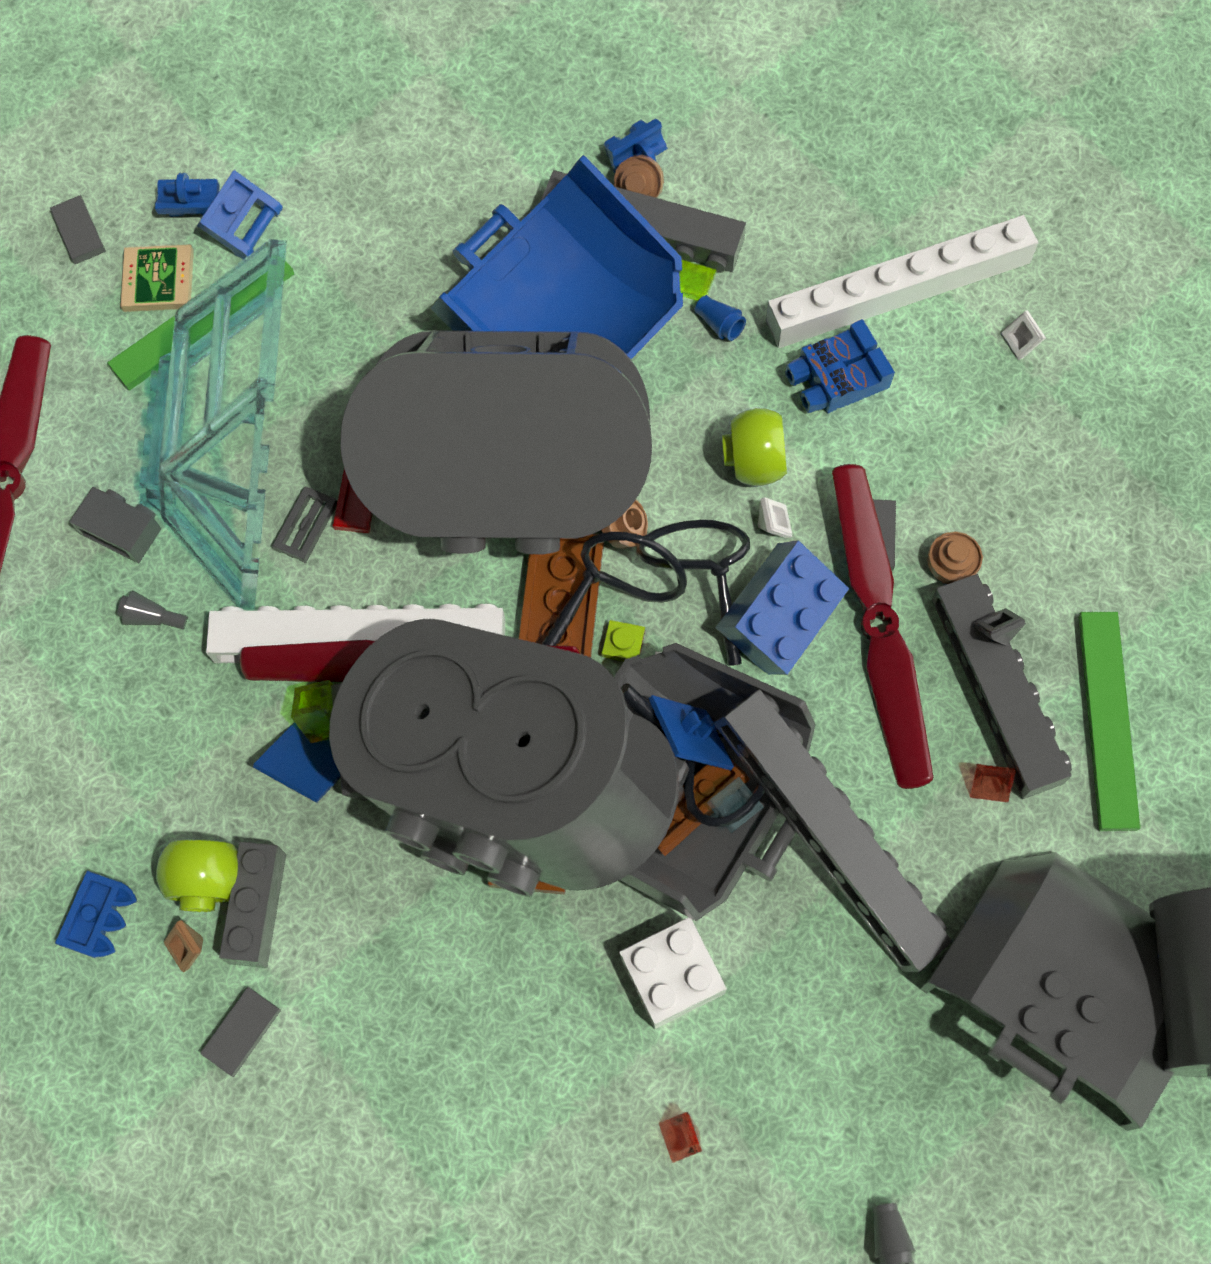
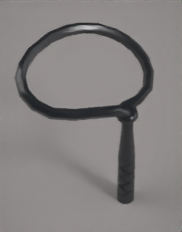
M716 520L678 522L656 529L645 535L644 537L656 540L659 537L676 531L711 528L730 532L740 539L742 546L739 550L717 563L706 559H678L683 569L711 570V574L716 576L721 620L732 606L726 573L729 571L730 565L744 558L749 551L750 538L737 526ZM637 543L636 554L642 562L658 568L673 569L664 558L648 554L645 551L646 546ZM723 636L726 646L727 665L742 664L740 650Z
M606 532L592 536L584 542L580 554L586 570L582 573L583 580L559 613V616L553 623L554 625L544 638L542 645L557 646L568 629V625L572 622L591 584H595L600 580L638 599L647 602L664 603L676 600L685 593L687 585L685 570L676 556L667 548L642 535L628 532ZM611 540L629 541L644 545L660 554L670 563L676 573L678 586L672 591L664 593L642 590L604 571H598L590 558L589 552L596 544Z
M629 683L621 686L625 701L639 715H642L644 719L655 725L666 737L652 705L643 696H640V693ZM717 729L716 731H717L719 737H720V738L723 737V735H722V734L719 732V730ZM685 759V763L690 768L684 785L687 810L697 822L706 826L724 827L741 820L752 811L765 793L763 787L758 783L755 791L745 804L733 813L724 817L706 815L695 803V761Z

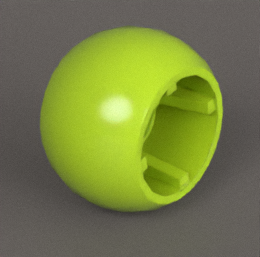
M766 408L749 409L736 415L731 420L732 434L722 435L725 466H734L736 479L752 486H764L782 479L787 474L782 415Z
M177 840L170 842L158 859L156 877L160 892L167 900L179 901V910L215 911V903L229 902L231 889L236 882L238 874L237 849L233 844L219 841Z

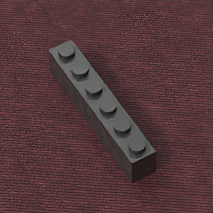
M553 170L541 201L567 173ZM615 187L682 257V263L689 264L695 262L706 265L713 272L721 273L728 271L733 273L745 239L746 222Z
M975 574L938 587L933 595L932 602L1022 800L1065 784L1072 776L1070 773L1072 771L1071 761L1064 750L1060 751L1054 738L1056 736L1055 727L1051 719L1042 713L1038 704L1040 702L1038 690L1032 682L1028 683L1023 672L1024 662L1020 652L1017 649H1013L1010 642L1005 646L992 640L974 627L976 621L996 613L992 605L994 600L989 586L982 584L979 575Z

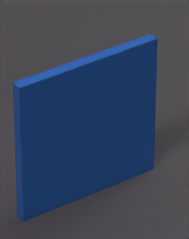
M651 695L649 701L675 757L731 770L734 767L706 710Z
M297 720L253 765V768L316 803L340 779V772L331 751L330 738Z

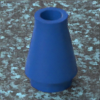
M707 295L701 297L695 306V313L704 319L720 339L735 340L742 333L746 325V318L742 316L740 309L716 301Z

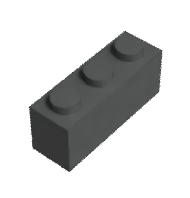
M239 843L237 854L238 873L236 882L231 889L219 956L221 960L228 964L268 968L287 855L278 845Z

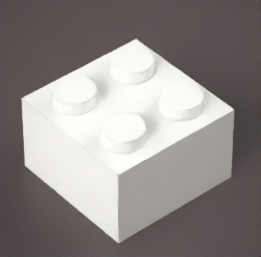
M691 918L678 922L619 952L620 959L654 1029L724 995L727 988Z

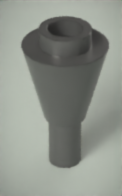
M134 590L130 592L129 596H122L117 615L122 617L123 625L164 624L184 630L188 620V616L167 611L166 608Z

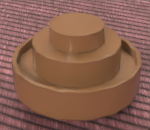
M636 155L623 161L616 169L614 185L618 188L658 198L663 189L664 175L659 164L651 157Z
M635 500L620 518L602 529V532H628L645 536L647 534L648 521L642 505ZM608 541L619 549L637 546V543L629 541Z
M956 531L944 533L937 537L931 545L927 557L929 570L936 579L944 584H950L977 574L983 560L981 547L976 540L966 533Z

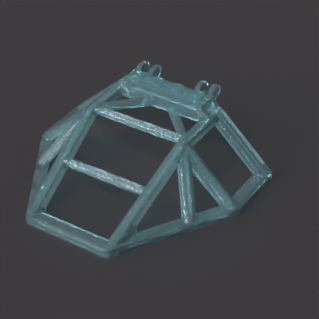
M276 239L268 240L176 311L171 352L160 357L158 371L152 370L150 391L156 392V396L151 398V402H148L147 423H152V434H145L143 443V455L149 456L148 467L141 466L139 487L146 488V492L140 494V504L149 509H157L160 512L161 518L235 606L244 611H255L259 558H252L253 543L261 544L266 489H258L259 473H267L270 446L261 444L265 401H274L287 246V241ZM268 271L266 290L230 316L231 297ZM214 310L213 329L191 345V326ZM264 314L259 377L221 410L227 341ZM210 354L203 427L182 445L189 371ZM240 424H255L249 489L191 468L195 462ZM177 497L242 572V582L182 512L176 509ZM207 498L247 513L245 543L239 540Z

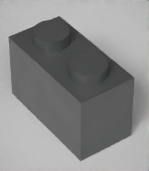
M92 487L69 522L80 535L139 564L162 529L154 519L156 514L141 504L133 507L125 503L126 499L113 490L107 489L106 492Z

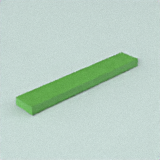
M274 247L270 248L108 361L109 367L130 391L295 275L293 268Z
M1081 612L1078 617L1099 831H1138L1141 829L1118 612Z

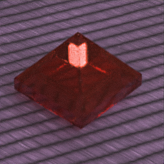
M977 764L970 798L1008 803L1016 773L1015 769Z
M688 1111L659 1123L673 1163L702 1152L699 1129Z

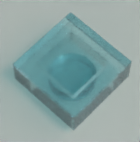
M738 777L710 799L707 804L718 817H724L745 804L752 795V792L741 778ZM758 801L750 813L741 820L726 826L732 834L763 808V805Z

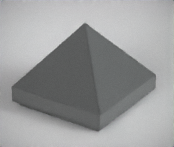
M1004 608L976 621L974 627L992 640L1006 646L1026 623L1022 617Z

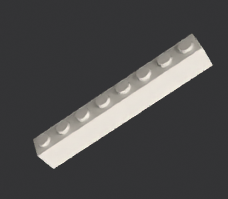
M1022 215L769 300L766 322L779 349L850 325L861 319L865 320L1030 264L1038 241L1025 216Z
M414 604L405 605L402 609H388L382 605H370L366 609H352L348 606L336 605L330 607V610H316L310 606H297L294 610H279L272 606H262L258 608V611H244L239 607L229 606L223 607L221 611H209L206 653L214 663H240V652L244 647L351 640L376 641L390 630L404 623L420 619L444 620L505 635V615L503 608H497L493 604H479L475 608H461L454 604H444L439 606V609H424L423 606Z

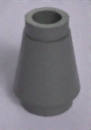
M897 1203L873 1207L875 1259L880 1260V1264H914L912 1254L916 1250L898 1211Z

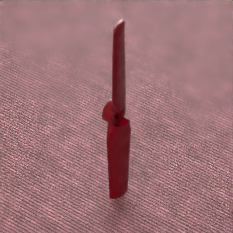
M23 335L16 338L0 395V482H5L7 477H10L13 481V484H7L5 489L0 486V573L15 518V499L19 498L26 488V480L22 472L35 448L51 343L49 341L32 335Z
M857 464L840 465L832 470L850 582L865 611L861 621V630L863 635L869 640L866 668L897 785L903 789L923 787L933 780L934 775L913 655L898 630L899 617L891 608L894 588L892 570L866 471L863 466ZM876 616H880L884 622H889L883 633L879 632L878 627H871L870 625L874 623Z
M351 640L244 647L240 652V667L244 677L249 681L343 682L357 659L375 641ZM550 646L581 654L575 646Z

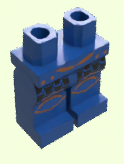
M863 319L852 323L849 330L829 339L820 340L813 345L810 344L803 347L800 357L786 365L785 375L791 385L795 386L807 380L811 385V388L802 391L800 396L801 403L807 413L825 409L828 414L837 410V408L845 407L890 388L895 371L881 348H877L878 343Z

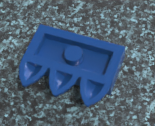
M87 871L55 944L93 958L105 957L115 953L114 945L105 934L106 932L118 931L126 927L123 917L116 911V908L136 903L135 894L127 885Z

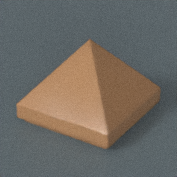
M180 920L176 922L167 935L164 944L183 973L192 966L201 953L203 938L194 929Z

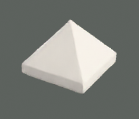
M1024 311L1001 332L1018 360L1024 358L1046 339L1028 311Z
M766 497L760 499L758 528L784 538L792 537L786 505Z

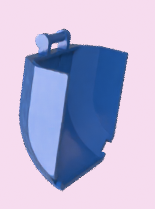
M582 155L568 174L522 221L506 206L499 204L492 211L493 216L465 243H459L452 250L457 260L466 265L471 271L448 294L443 292L433 304L431 310L452 331L588 332L602 336L615 343L632 359L683 306V293L680 292L679 272L682 271V257L589 159ZM502 226L506 227L510 233L481 260L475 252Z

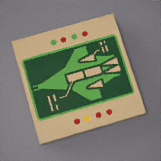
M169 245L124 248L121 292L122 310L124 312L184 309L189 306L192 293L194 253L192 246Z

